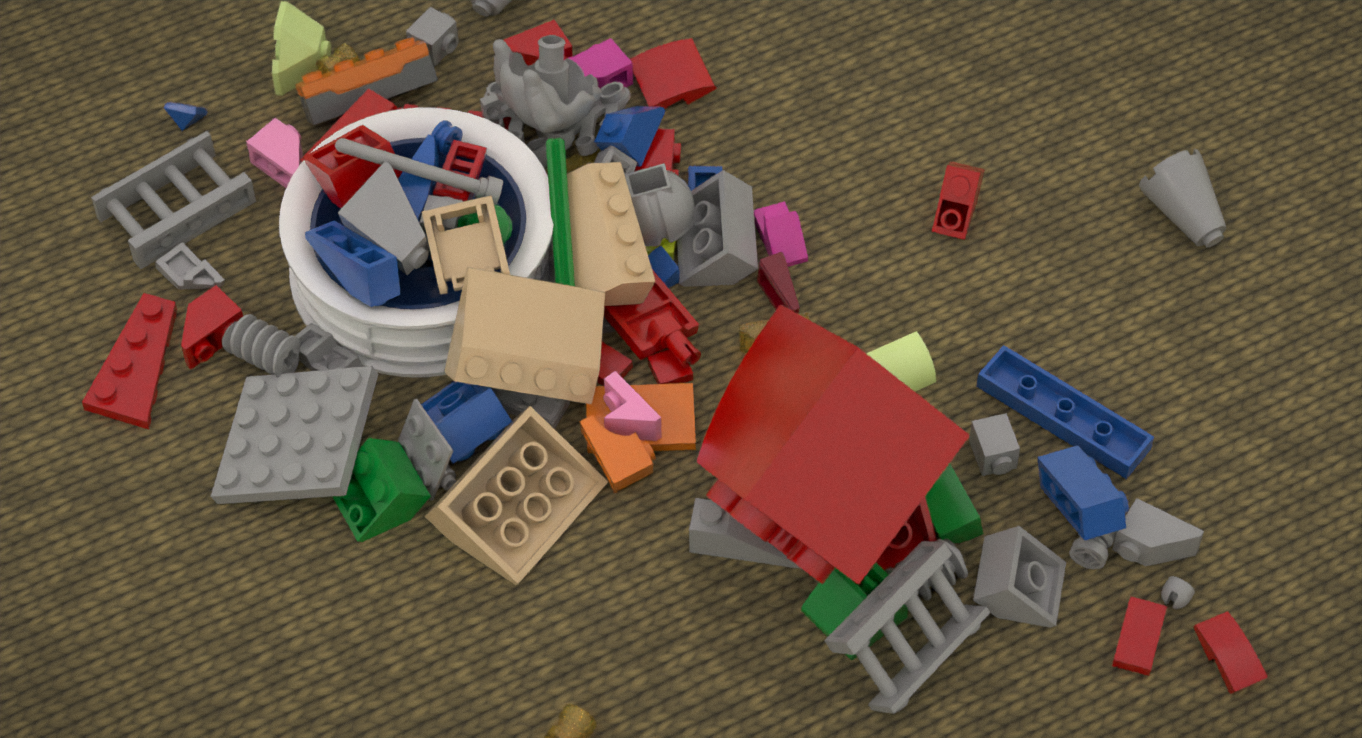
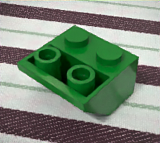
M368 438L358 449L346 495L332 497L357 542H364L410 521L431 495L400 442Z
M875 562L858 585L835 568L824 584L820 582L817 584L801 606V611L828 637L889 574ZM905 604L894 614L893 621L896 626L907 618L908 608ZM880 629L869 639V647L884 636ZM845 654L851 661L857 657L856 654Z

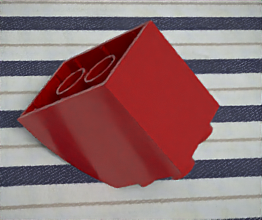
M780 304L753 342L728 384L705 434L697 463L717 478V481L706 496L728 512L739 523L765 542H769L820 583L824 584L833 570L837 568L859 585L970 435L859 347Z

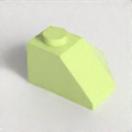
M281 1L274 25L276 59L272 60V77L276 95H284L296 88L295 84L303 81V75L317 70L322 72L324 60H329L331 55V42L326 40L324 27L289 2Z

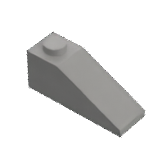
M695 499L689 528V552L799 569V566L788 559L786 555L769 542H765L715 502L706 499Z

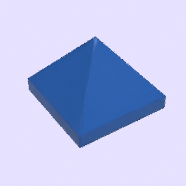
M167 102L164 106V109L182 131L207 115V110L204 107L178 102Z

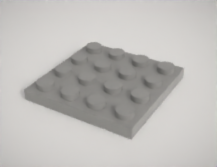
M373 366L284 373L278 378L275 374L246 377L212 490V499L217 504L345 496L378 373Z

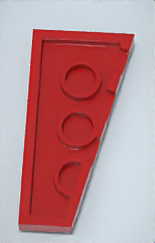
M143 293L82 401L85 411L145 429L150 428L152 406L156 403L158 394L157 385L160 374L163 373L165 365L164 356L166 348L170 344L176 319V302Z

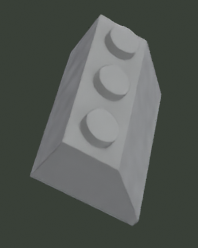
M722 170L691 191L695 204L694 222L690 230L677 239L679 284L684 287L734 285L758 269L752 186Z

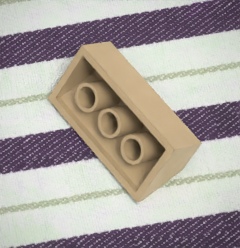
M621 162L586 164L567 174L575 287L605 292L604 306L643 303L655 283V278Z

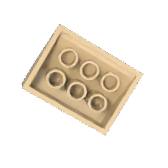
M467 267L444 372L456 382L592 404L600 370L605 292Z
M529 406L514 418L425 517L453 544L514 585H517L603 489L608 481Z

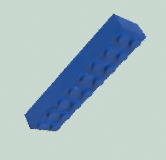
M1004 345L978 374L976 387L1070 445H1078L1086 455L1093 457L1094 460L1125 479L1130 476L1152 448L1154 436Z

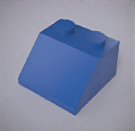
M454 381L421 404L452 448L453 453L449 460L452 463L469 458L473 455L477 446L486 440L497 438L505 427L512 422L491 387Z

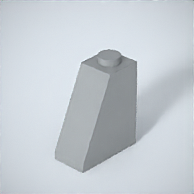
M385 161L342 207L338 214L345 227L397 257L398 269L408 276L414 268L418 269L426 262L430 247L392 166Z

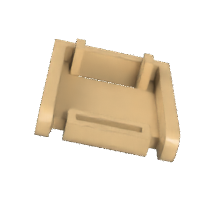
M492 195L422 211L441 295L448 293L446 282L451 280L454 291L462 290L467 267L493 272L501 269V273L510 275ZM477 212L480 223L445 231L443 220Z

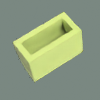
M917 331L866 353L915 392L936 383L933 361Z

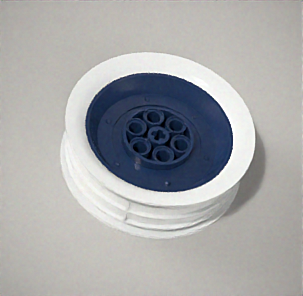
M399 109L383 112L352 123L335 132L313 150L315 151L353 129L364 125L388 140L396 155L412 159L427 135H431L436 125L443 120L449 121L452 126H457L462 130V142L487 148L479 179L480 177L487 179L488 176L503 180L502 190L496 205L501 206L506 211L512 222L511 236L504 244L510 275L551 282L548 262L554 261L552 240L554 224L550 211L548 176L544 167L528 146L500 125L470 113L451 109ZM438 149L439 168L442 169L447 156L443 155ZM461 156L456 157V159L474 163L473 159ZM303 160L291 177L285 190L280 208L279 230L283 252L290 266L289 276L293 301L306 327L312 323L331 333L337 345L359 356L363 367L373 366L378 373L401 377L447 375L444 370L462 290L454 291L451 280L446 282L448 293L440 294L431 252L429 251L426 262L420 268H414L408 276L398 269L401 295L387 300L383 305L373 307L350 295L305 238L306 231L335 220L341 225L343 223L338 214L341 208L331 202ZM453 169V171L470 174L469 172ZM501 269L495 270V272L501 273Z

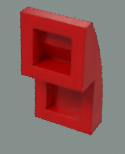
M1228 611L1193 626L1208 660H1215L1230 694L1268 678L1249 640Z

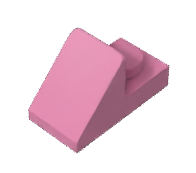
M616 371L604 378L605 395L603 398L608 408L612 411L604 418V428L612 433L630 436L636 432L640 440L657 441L662 437L661 417Z

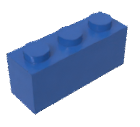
M1078 445L1037 457L1041 489L1084 541L1126 528L1125 513L1128 512L1129 506L1125 494L1114 487L1108 474H1103L1097 467L1093 457H1088Z

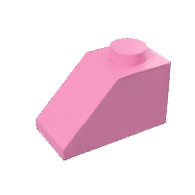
M274 118L246 143L251 163L287 188L291 177L302 163L300 161L303 157L300 142L301 136L293 126H286Z

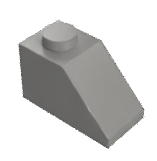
M1136 498L1125 516L1126 528L1116 531L1112 550L1128 561H1136L1144 566H1150L1195 556L1199 550L1204 531Z

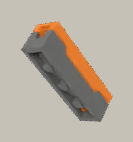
M414 37L406 38L396 42L395 49L384 52L383 48L375 49L365 53L364 60L353 63L352 59H348L334 64V70L322 74L321 70H317L303 75V81L296 83L295 87L300 95L299 98L307 121L315 125L343 115L368 88L387 99L437 81L438 78L431 57L428 54L426 42L415 41Z

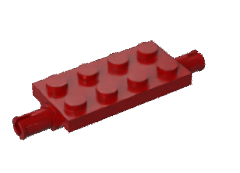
M654 271L655 283L643 303L604 306V317L640 360L665 348H668L683 368L689 367L687 361L694 365L700 359L701 352L688 340V337L697 334L698 322Z

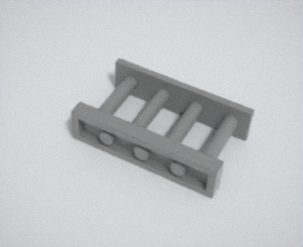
M208 131L189 139L185 144L112 186L102 189L98 194L91 197L100 222L114 215L132 236L128 243L133 261L140 269L158 260L181 242L187 243L256 202L252 180L245 172L230 179L212 159L215 157V151L211 135ZM199 165L219 186L204 196L184 176L185 173ZM170 182L190 202L189 205L174 213L155 192ZM142 198L161 219L160 222L146 230L140 226L126 209Z
M922 541L824 640L834 653L856 654L880 690L876 697L868 704L873 711L894 714L903 709L908 704L911 695L968 636L978 631L981 622L990 614L989 609L985 606L964 605L941 571L943 568L942 564L952 555L945 542ZM928 579L953 615L941 629H939L917 596L918 589ZM903 604L906 605L929 640L917 654L914 653L893 621L894 614ZM879 629L905 665L892 680L868 646L869 639Z

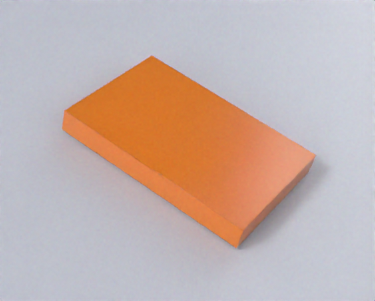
M693 383L630 385L661 417L662 437L657 441H648L653 451L696 450ZM596 386L592 404H586V417L593 415L597 422L604 427V418L612 411L608 408L603 398L605 387ZM587 443V452H588V453H592V451H591V449H590V447H589V445H588V443Z

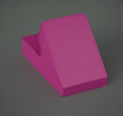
M785 201L754 210L755 226L769 256L783 252L788 267L808 261L801 224L796 211L789 212Z

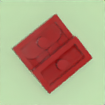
M692 38L663 44L629 59L632 62L633 73L649 107H663L665 109L681 99H684L689 105L717 89Z

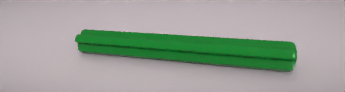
M550 138L546 141L550 211L554 224L552 240L555 282L575 286L565 141L562 138Z

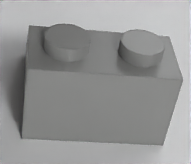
M1020 526L985 536L973 600L979 605L987 607L990 613L997 618L1050 628L1054 627L1057 623L1066 562Z

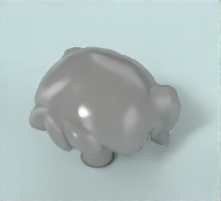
M547 35L538 40L539 59L531 66L525 64L520 53L512 52L504 40L498 39L493 43L495 53L493 71L495 80L501 89L503 99L508 107L528 126L543 133L555 132L571 127L590 113L594 103L600 99L601 89L598 87L597 79L591 74L585 76L581 67L569 58L564 60V45L566 42L561 37Z

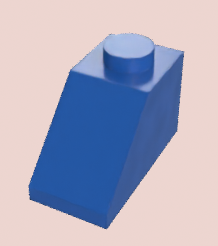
M634 106L608 113L594 142L601 151L609 146L616 147L637 162L636 166L641 167L665 114V109L663 107Z

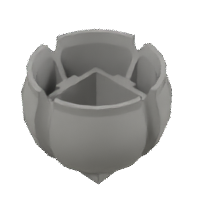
M665 163L625 174L645 246H660L663 238H666L671 243L681 238L690 230L694 222L695 209L691 190L682 178L674 172L666 170Z

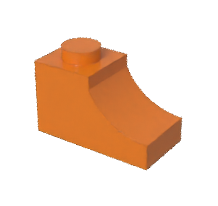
M593 415L580 421L581 433L614 493L653 473L652 461L656 459L654 451L647 440L640 441L636 432L630 436L612 433L602 427Z

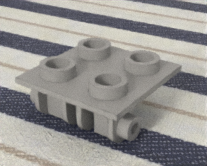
M414 399L398 442H400L431 495L429 500L432 501L438 488L443 487L444 490H449L457 482L455 480L456 473L448 465L453 450L420 402Z

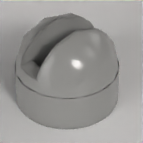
M1174 576L1168 578L1161 591L1162 599L1166 605L1170 600L1174 602L1173 609L1185 607L1195 594V590L1190 584Z

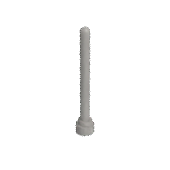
M344 138L338 139L335 143L336 150L341 153L380 165L386 161L393 169L474 193L475 198L492 195L494 205L497 204L500 197L503 180L488 176L487 179L480 177L477 180Z

